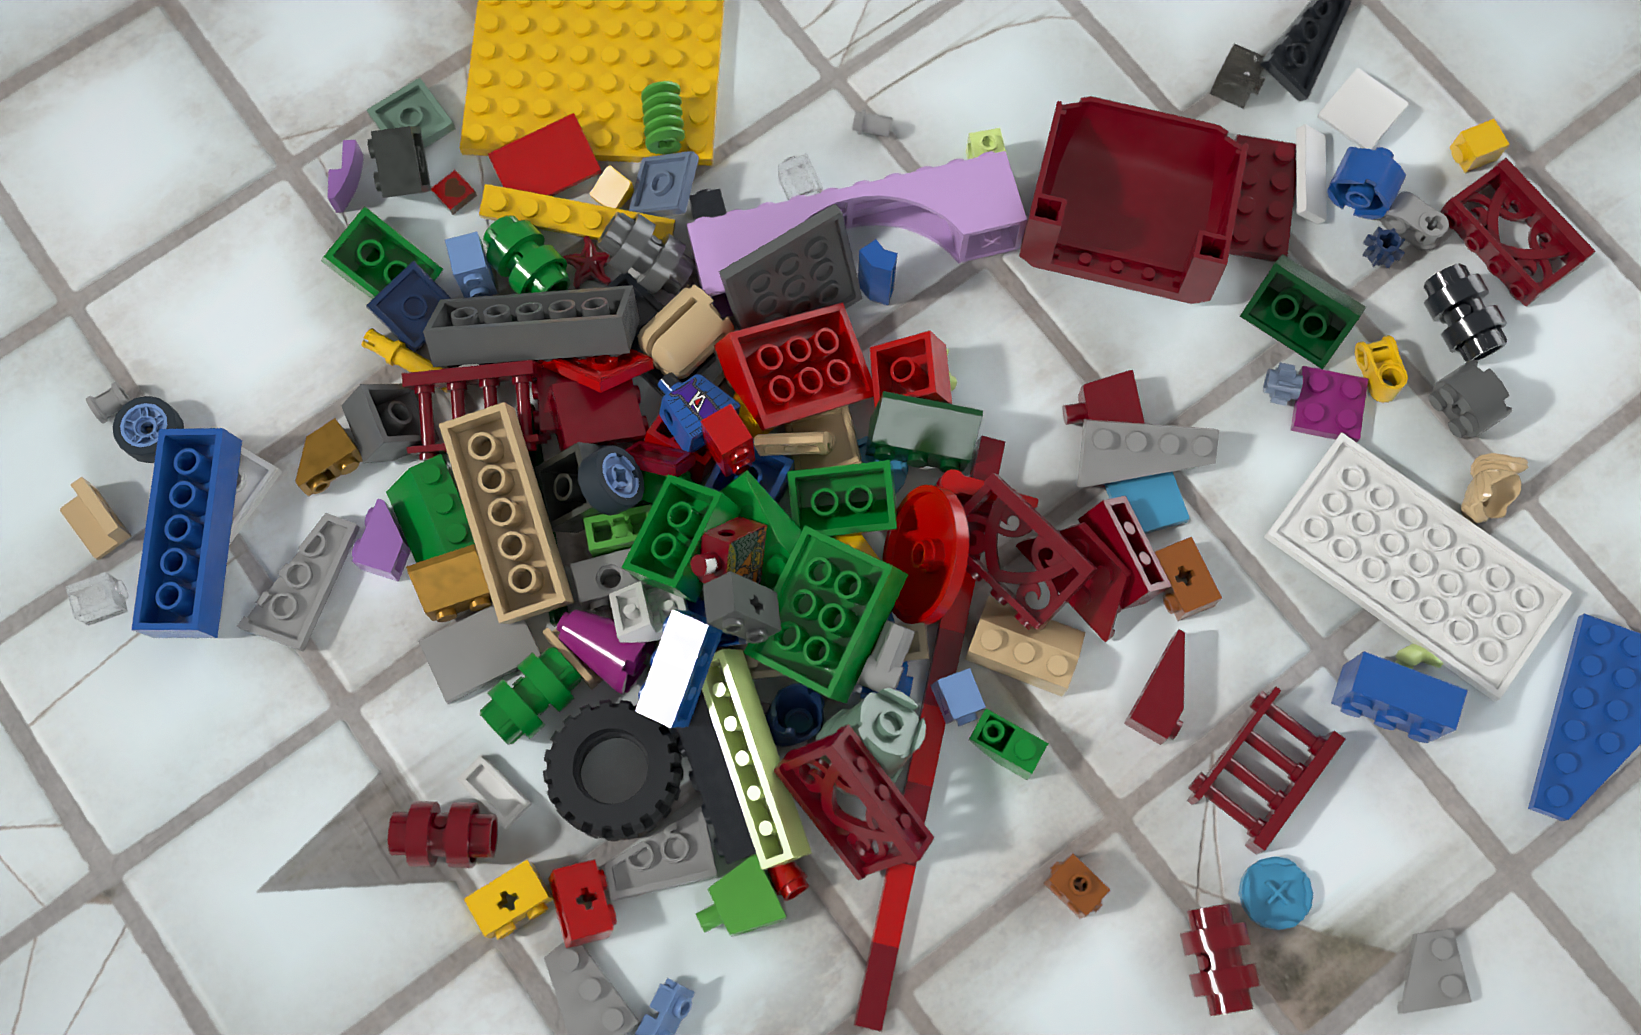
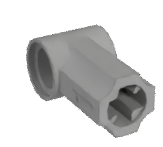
M886 620L873 655H869L858 684L876 692H880L885 688L896 690L904 669L902 664L913 641L915 631Z

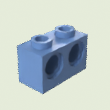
M478 232L445 239L452 272L464 298L498 294L492 268L487 261L486 251Z

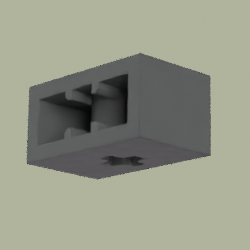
M731 571L703 585L708 625L721 629L725 633L743 638L749 643L764 642L769 636L782 631L777 592Z

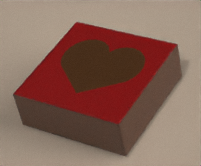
M456 170L452 171L430 189L432 194L452 215L477 196L475 190Z

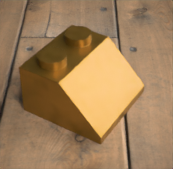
M474 544L406 566L423 610L432 621L447 622L455 619L458 616L457 613L469 609L473 612L480 611L491 605V595Z

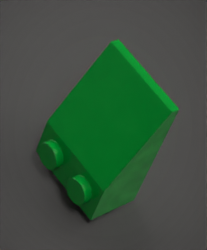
M365 206L321 259V262L372 299L413 261L434 281L444 270Z
M746 470L719 492L725 494L742 509L739 516L767 525L760 585L772 589L776 586L802 530Z

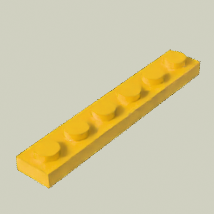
M485 184L479 216L483 219L494 221L503 216H515L519 221H530L537 229L579 237L589 236L590 239L599 240L607 224L617 212L624 213L631 219L638 213ZM639 213L656 225L653 235L660 240L668 233L672 236L674 235L676 225L674 219Z

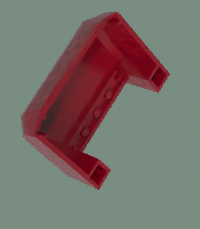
M1094 96L1082 97L1079 102L1063 105L1061 101H1057L1019 257L1035 268L1184 303L1195 304L1211 301L1228 263L1249 145L1247 143L1241 145L1227 136L1229 131L1218 124Z

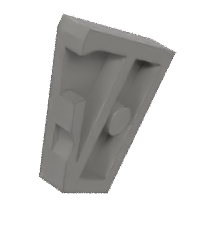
M1453 928L1413 934L1409 950L1411 959L1406 965L1403 980H1406L1402 1001H1398V1014L1472 1003Z

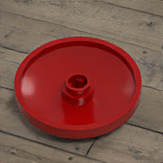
M921 485L910 491L897 507V529L887 531L882 561L909 574L892 612L899 620L908 624L925 623V625H930L938 621L954 603L963 583L969 552L968 524L961 502L947 488Z

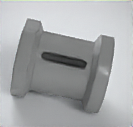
M116 381L111 384L112 388L96 397L89 396L86 398L89 408L102 424L108 421L107 417L118 412L123 405L131 401L125 390Z

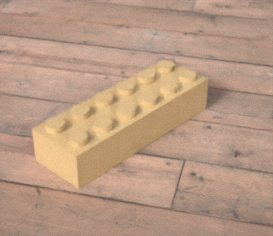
M503 402L440 423L439 427L498 622L501 624H512L573 604L574 599L515 408Z

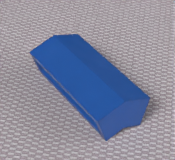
M877 239L859 250L858 281L861 291L870 301L888 306L895 285L898 253L885 250Z

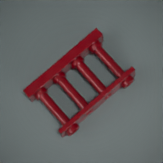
M534 360L401 373L402 387L414 390L415 395H418L422 445L407 447V454L419 456V461H426L440 454H448L445 443L435 444L432 394H435L436 388L447 387V391L451 392L452 419L466 415L464 391L468 390L467 385L479 384V388L483 389L485 409L498 404L497 388L500 387V382L512 381V385H516L518 421L528 452L537 451V445L548 444L547 437L539 434L533 435L529 384H532V379L543 378L542 364Z
M1276 686L1267 693L1261 691L1249 706L1254 711L1207 774L1205 775L1200 772L1188 787L1193 792L1187 799L1190 804L1197 803L1204 796L1248 830L1246 834L1250 838L1244 846L1255 854L1264 852L1346 740L1335 730L1324 737L1321 734L1316 736L1276 706L1273 702L1282 691ZM1264 714L1308 747L1307 751L1311 755L1304 764L1302 762H1294L1253 730ZM1244 741L1288 774L1287 778L1291 782L1284 792L1281 789L1276 791L1233 758V755ZM1223 769H1226L1268 802L1267 806L1271 810L1264 819L1261 817L1256 819L1212 785Z

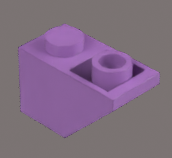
M377 499L375 506L371 507L366 514V528L362 538H358L353 546L352 562L360 570L399 582L411 550L392 509L384 500Z

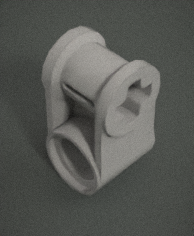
M1407 191L1400 192L1389 211L1386 212L1384 217L1380 218L1384 228L1390 230L1395 228V232L1401 238H1405L1407 242L1421 251L1433 250L1438 245L1440 237L1446 233L1449 227V221L1443 213L1435 210L1421 201L1415 194ZM1437 220L1438 222L1435 227L1432 226L1434 221ZM1423 235H1424V236H1426V238H1425L1424 241L1422 242V241H1421V238H1422Z

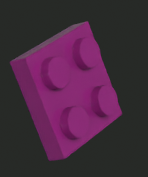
M1302 366L1299 370V375H1303V384L1300 395L1294 402L1290 431L1334 440L1342 432L1357 443L1361 437L1368 379Z

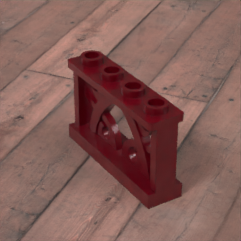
M1507 157L1463 191L1449 199L1440 210L1447 217L1449 228L1453 229L1465 242L1466 247L1486 264L1489 272L1502 281L1509 289L1512 297L1519 300L1526 307L1582 266L1596 252ZM1489 184L1495 190L1491 199L1479 193ZM1467 202H1478L1487 207V210L1481 207L1473 208L1471 212L1478 215V219H1476L1464 204ZM1511 207L1516 213L1507 210H1509ZM1499 216L1508 221H1525L1531 228L1528 234L1530 249L1517 248L1501 243L1498 230ZM1537 235L1543 240L1539 244L1537 241ZM1560 258L1565 265L1553 274L1549 261ZM1536 263H1539L1543 270L1542 281L1535 282L1524 269L1530 270L1533 276L1537 271Z
M992 473L987 478L984 485L963 506L967 523L979 522L986 526L985 533L982 531H972L969 533L977 537V543L973 547H969L966 571L978 582L984 579L992 587L989 593L1003 606L1009 603L1017 611L1014 617L1028 630L1032 627L1036 630H1042L1081 587L1099 571L1085 555L1005 480L995 473ZM993 492L998 496L988 519L974 514ZM1011 516H1016L1019 519V526L1016 530H1007L1000 527L1001 521L1009 525L1008 519ZM1034 530L1038 536L1032 545L1031 556L1037 571L1009 572L1002 570L998 557V533L1006 537L1017 538L1027 535ZM1044 548H1049L1053 551V557L1050 560L1044 559L1047 565L1050 566L1048 568L1043 567L1039 557L1040 551ZM985 552L987 567L974 555ZM1072 569L1078 571L1079 574L1058 594L1052 579L1060 577ZM1045 582L1050 591L1049 603L1043 609H1033L1028 605L1026 595L1029 592H1035L1039 600L1042 591L1038 583ZM1004 583L1020 584L1016 595Z
M849 724L840 727L835 733L788 751L774 769L775 774L857 880L864 879L869 874L904 862L912 864L920 861L935 838ZM826 755L830 759L832 764L829 765L825 760H823L820 757ZM808 764L814 765L820 770L811 769ZM837 786L849 794L858 796L867 808L866 821L858 819L842 810L837 803ZM873 840L876 841L879 848L877 853L871 848ZM887 842H893L895 846L889 848Z

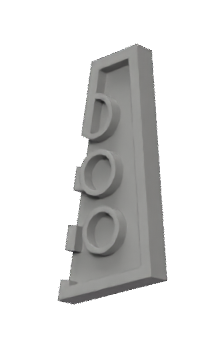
M1084 419L1077 486L1083 488L1216 464L1219 430L1214 428Z
M325 513L298 547L299 552L289 564L286 563L278 573L279 577L267 592L264 591L256 601L257 605L247 618L245 616L242 618L237 627L304 652L360 527L356 523Z

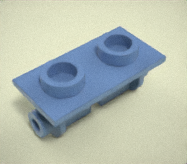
M669 978L666 979L664 984L660 983L649 1006L658 1011L659 1015L655 1019L645 1014L635 1035H675L682 1019L690 1012L695 992Z

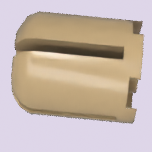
M688 284L640 330L637 336L643 353L653 359V366L664 375L671 372L674 373L679 380L688 377L715 351L714 345L728 333L735 331L728 316L722 321L721 315L711 304L714 300L696 285L690 288Z

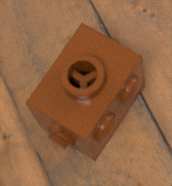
M1074 854L1068 856L1063 862L1056 861L1050 868L1052 870L1050 872L1051 875L1043 882L1079 919L1086 917L1090 912L1094 911L1096 913L1103 905L1102 899L1111 890ZM1076 878H1078V879L1081 880V881H1080V882H1075L1074 880H1075Z

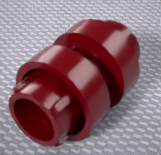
M414 801L410 806L409 812H393L388 827L390 855L406 856L407 864L410 867H434L438 857H446L449 868H474L478 857L493 858L496 853L498 841L496 814H480L479 805L476 802H453L449 813H441V808L437 801Z
M1230 904L1186 911L1191 931L1180 933L1185 956L1196 954L1200 973L1189 974L1193 996L1206 997L1210 1016L1254 1009L1249 988L1260 986L1255 963L1244 965L1240 946L1251 944L1246 922L1234 924Z

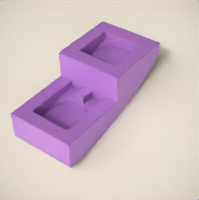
M343 140L342 169H329L327 198L336 213H343L349 205L361 177L364 155L356 140Z

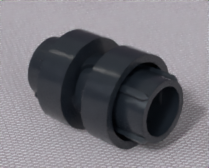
M1459 263L1439 271L1426 280L1424 290L1429 298L1425 300L1424 305L1434 322L1445 320L1448 328L1441 333V336L1451 353L1459 351L1465 362L1471 360L1479 361L1506 345L1507 338L1502 328L1506 326L1507 322L1497 305L1488 307L1484 305L1482 299L1489 294V290L1480 274L1471 275L1466 265Z

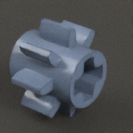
M1279 362V366L1275 370L1268 369L1263 384V393L1270 394V403L1286 406L1287 401H1290V399H1298L1302 389L1303 375L1296 374V365Z

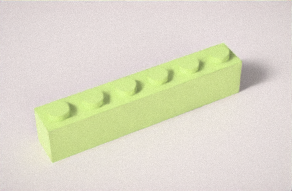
M722 649L714 654L702 691L761 868L763 870L780 866L812 854L793 796L774 772V769L780 762V758L743 650Z

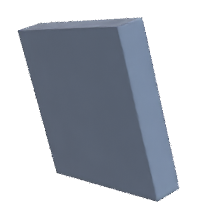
M693 151L642 158L629 211L658 217L685 214L699 156Z

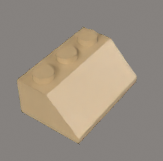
M988 596L965 660L1062 697L1071 682L1086 632L1054 620H1050L1042 630H1036L1034 627L1028 630L1014 617L1017 611L1009 603L1003 606L995 598Z

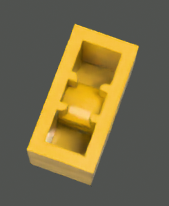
M529 860L523 861L464 898L484 937L492 939L496 936L497 940L513 933L517 929L515 924L525 917L533 920L549 909L546 904L553 900L535 865ZM508 894L519 897L514 902L516 907L514 910L503 907L508 903L506 898Z

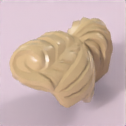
M1496 453L1477 457L1471 465L1470 474L1473 479L1467 487L1464 495L1465 498L1461 505L1463 517L1474 524L1487 521L1489 518L1505 517L1507 507L1520 494L1521 479L1518 473L1529 468L1527 465L1528 461L1525 458Z

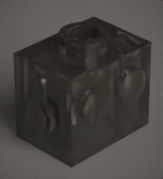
M1234 43L1215 79L1210 94L1244 109L1251 94L1258 95L1266 77L1261 75L1264 68L1259 64L1265 56Z

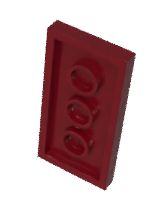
M1237 134L1235 141L1241 145L1247 143L1249 147L1229 254L1276 262L1282 254L1288 257L1296 186V144Z

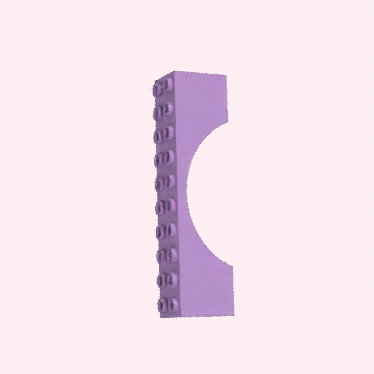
M1006 151L998 153L985 152L976 158L967 160L955 159L946 165L937 167L924 166L915 172L902 175L900 173H893L884 179L876 181L863 180L841 189L828 188L819 194L810 196L797 195L784 202H766L757 208L744 211L736 209L729 211L723 216L714 218L701 217L692 223H688L687 229L700 288L714 300L711 304L717 309L721 318L734 315L719 271L833 204H836L842 211L846 229L879 225L909 230L940 245L958 263L1020 249L1027 217Z

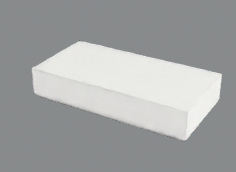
M482 754L456 779L490 814H496L498 822L505 829H508L532 805Z

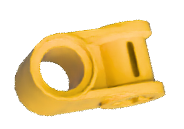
M1388 335L1377 342L1368 344L1363 341L1358 342L1355 345V359L1364 378L1368 379L1367 387L1371 397L1382 403L1394 400L1408 380V374L1399 355L1395 339ZM1383 379L1389 380L1393 386L1384 383Z

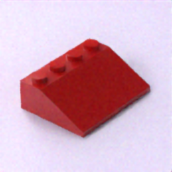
M843 303L730 332L714 345L725 377L762 431L874 397L872 378Z

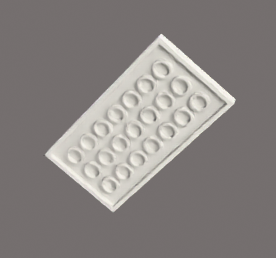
M1342 432L1264 536L1268 541L1411 643L1419 645L1443 662L1445 667L1494 702L1502 698L1573 593Z

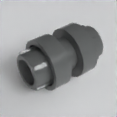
M617 212L609 221L597 242L598 248L609 254L607 264L622 274L627 273L630 268H633L640 273L637 283L653 294L663 289L669 294L676 295L684 286L695 267L694 260L684 254L686 244L669 233L660 240L653 235L656 225L639 213L631 219L624 213Z

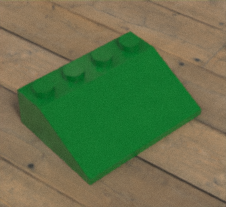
M805 525L773 590L777 592L782 631L769 636L766 641L761 643L748 642L744 654L830 699L847 704L909 574Z

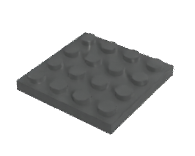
M836 204L818 212L803 223L789 229L784 234L719 271L738 330L843 303L845 309L863 299L843 214Z

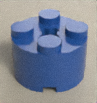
M1349 147L1330 182L1327 193L1331 201L1342 210L1347 205L1355 209L1353 215L1357 217L1379 219L1384 217L1386 212L1392 207L1406 178V174L1402 167L1393 159L1394 154L1389 149L1378 147L1372 150Z

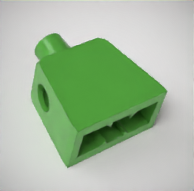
M756 854L747 858L710 886L708 891L714 904L695 913L704 933L725 924L731 937L787 919L764 870L761 868Z

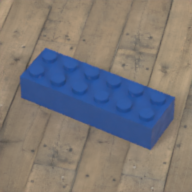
M224 428L159 429L131 628L133 631L152 638H218L242 440Z

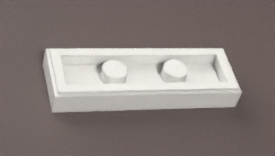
M1304 124L1296 128L1297 214L1319 224L1326 221V135Z

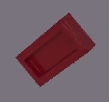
M640 440L625 450L634 458L641 470L668 476L669 474L679 477L696 465L695 454L692 452Z

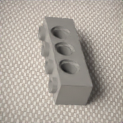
M631 548L571 564L579 600L585 611L590 609L591 612H601L611 607L610 593L640 581L621 568ZM616 575L621 578L620 583L614 588L603 586L605 579L609 576ZM642 582L645 590L653 588V586Z

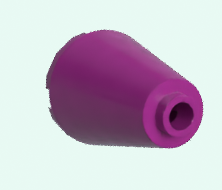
M577 609L571 613L566 612L561 617L556 628L560 632L559 640L616 692L624 695V692L628 693L637 683L647 666L644 664L647 653L653 654L658 641L620 642L617 637L614 619Z

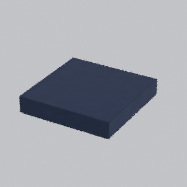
M413 261L366 305V308L400 341L404 342L408 349L416 353L426 343L423 331L439 301L452 298Z

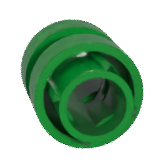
M508 215L497 219L488 227L483 236V242L487 245V261L500 276L509 277L508 283L517 294L569 289L571 280L566 272L567 261L552 245H544V236L530 221H519L515 216Z
M549 647L539 657L532 652L516 667L525 677L521 676L512 684L513 688L502 679L487 692L492 700L480 710V716L507 745H513L524 734L529 739L535 736L546 725L537 715H542L550 707L549 704L560 713L575 699L570 692L581 682L582 676L555 647Z

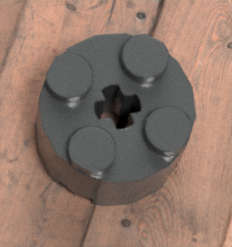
M1476 360L1466 362L1436 382L1433 387L1434 392L1428 396L1431 405L1437 411H1443L1450 420L1448 427L1452 434L1458 438H1462L1465 435L1477 437L1512 412V408L1506 407L1504 401L1509 397V393L1502 381L1490 368L1483 372L1480 368L1476 367L1478 366V361Z

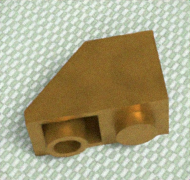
M336 418L306 436L295 482L308 497L312 494L323 492L330 486V482L341 475L353 472L358 468L359 463L363 461L358 448Z

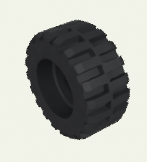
M610 699L599 701V706L591 707L588 704L579 708L581 711L579 715L574 718L569 715L562 721L565 724L564 728L560 732L555 730L550 739L553 742L551 750L545 751L544 761L547 763V768L543 771V779L548 786L547 795L550 802L554 804L557 809L556 811L562 818L577 830L596 839L603 838L607 841H618L620 838H627L630 840L639 837V833L645 830L648 832L657 827L656 823L662 817L666 819L672 811L670 807L674 800H678L681 792L679 787L680 782L683 781L684 772L681 763L682 756L672 733L666 725L636 712L637 706H634L631 701L620 700L619 703H612ZM614 738L627 739L635 743L646 757V780L641 789L624 802L617 804L600 802L590 796L583 785L581 778L583 762L588 753L601 742Z

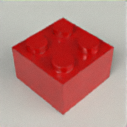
M931 330L869 347L875 407L883 391L952 404L946 344Z

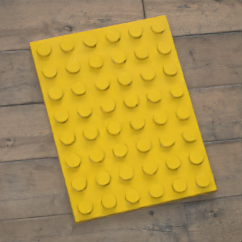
M478 0L459 148L462 155L488 156V153L574 113L597 161L641 163L642 158L662 155L652 153L646 148L641 93L650 84L671 81L680 86L681 92L679 96L682 100L680 107L683 111L681 118L684 121L682 130L685 132V138L680 142L682 148L676 153L693 151L699 156L697 165L713 166L725 0Z

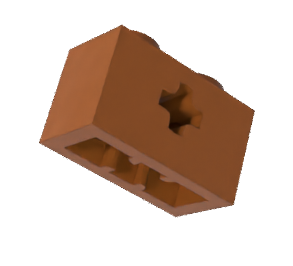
M1192 536L1155 551L1171 584V587L1164 591L1163 602L1167 611L1170 614L1174 613L1177 621L1214 607L1222 599ZM1178 576L1179 579L1186 578L1187 584L1177 582L1176 577Z

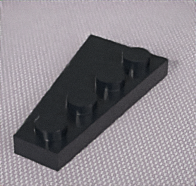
M1311 0L1259 63L1298 102L1309 98L1352 0Z

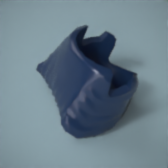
M793 683L778 690L765 714L775 745L780 747L794 746L809 740L820 732L824 721L825 702L819 693L801 683Z

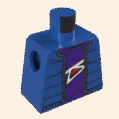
M671 372L666 374L658 383V387L665 393L661 401L660 417L683 451L694 453L705 445L701 420L729 404H732L739 415L741 405L702 375L696 374L682 383Z

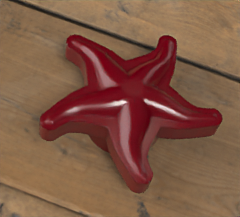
M585 236L583 239L585 246L581 254L562 256L567 261V264L572 265L576 269L573 283L576 290L580 289L582 283L586 280H596L605 285L611 283L610 277L606 276L604 272V267L609 265L607 264L609 254L606 252H596V248L589 236Z

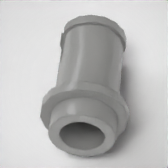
M862 109V112L855 111L852 130L858 131V135H861V132L889 138L893 117L865 113L864 109Z

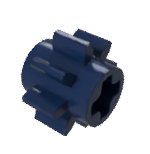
M1379 226L1373 235L1368 234L1364 239L1363 244L1368 247L1362 256L1368 258L1372 263V267L1384 265L1389 269L1394 260L1399 261L1405 252L1399 248L1405 242V238H1400L1398 233L1395 232V228L1383 230Z

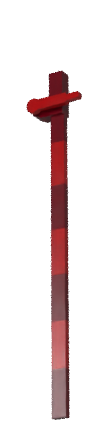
M981 435L976 443L969 477L964 476L958 470L951 469L946 471L934 486L949 489L964 506L984 485V482L992 473L999 475L1006 441ZM993 492L974 514L988 519L992 505L998 496ZM1018 493L1034 509L1038 507L1039 500L1037 498ZM979 522L967 523L969 533L972 531H982L985 533V525ZM969 534V547H973L977 543V537L974 534ZM981 554L974 556L980 560ZM967 571L954 603L939 621L919 715V721L923 718L925 720V739L910 757L902 794L924 824L946 725L931 684L957 673L976 581ZM904 862L886 869L854 1026L882 1032L917 862L912 864Z

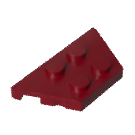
M1085 522L1062 530L1058 529L1067 540L1099 569L1068 603L1106 643L1114 636V624L1117 614L1121 612L1124 603V591L1129 586L1132 572ZM1036 537L1024 539L1016 545L1032 564L1031 550ZM1044 548L1039 553L1040 561L1044 568L1050 567L1044 559L1050 560L1053 557V551L1049 548ZM1072 569L1064 575L1052 579L1059 594L1079 574L1078 571Z

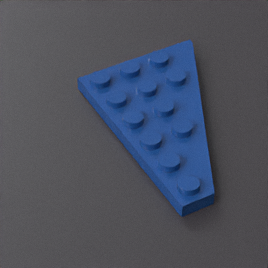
M1585 613L1578 616L1528 809L1562 822L1569 820L1641 745V633Z

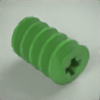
M671 81L650 84L641 93L642 111L644 114L643 122L645 126L644 133L646 137L645 144L646 148L655 154L665 155L679 152L682 148L680 142L685 138V132L682 130L684 121L681 118L683 111L680 107L682 100L679 96L681 90L677 83Z

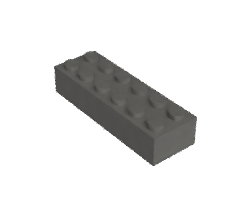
M631 285L442 299L439 301L423 333L433 367L446 366L447 368H457L468 364L487 365L497 362L540 359L550 362L554 358L575 357L576 359H587L598 355L618 357L630 353L640 318L634 288Z

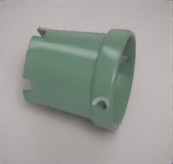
M885 688L879 693L868 694L853 708H844L823 724L816 736V741L835 733L840 727L849 724L895 784L903 770V765L925 739L926 724L924 718L919 721L917 714L914 712L918 708L914 700L903 692ZM826 755L820 757L823 760H825L829 765L832 764V762ZM837 786V789L844 795L858 798V796L849 794Z

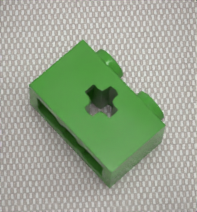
M652 505L630 508L617 515L600 514L583 518L588 547L592 557L595 558L631 548Z

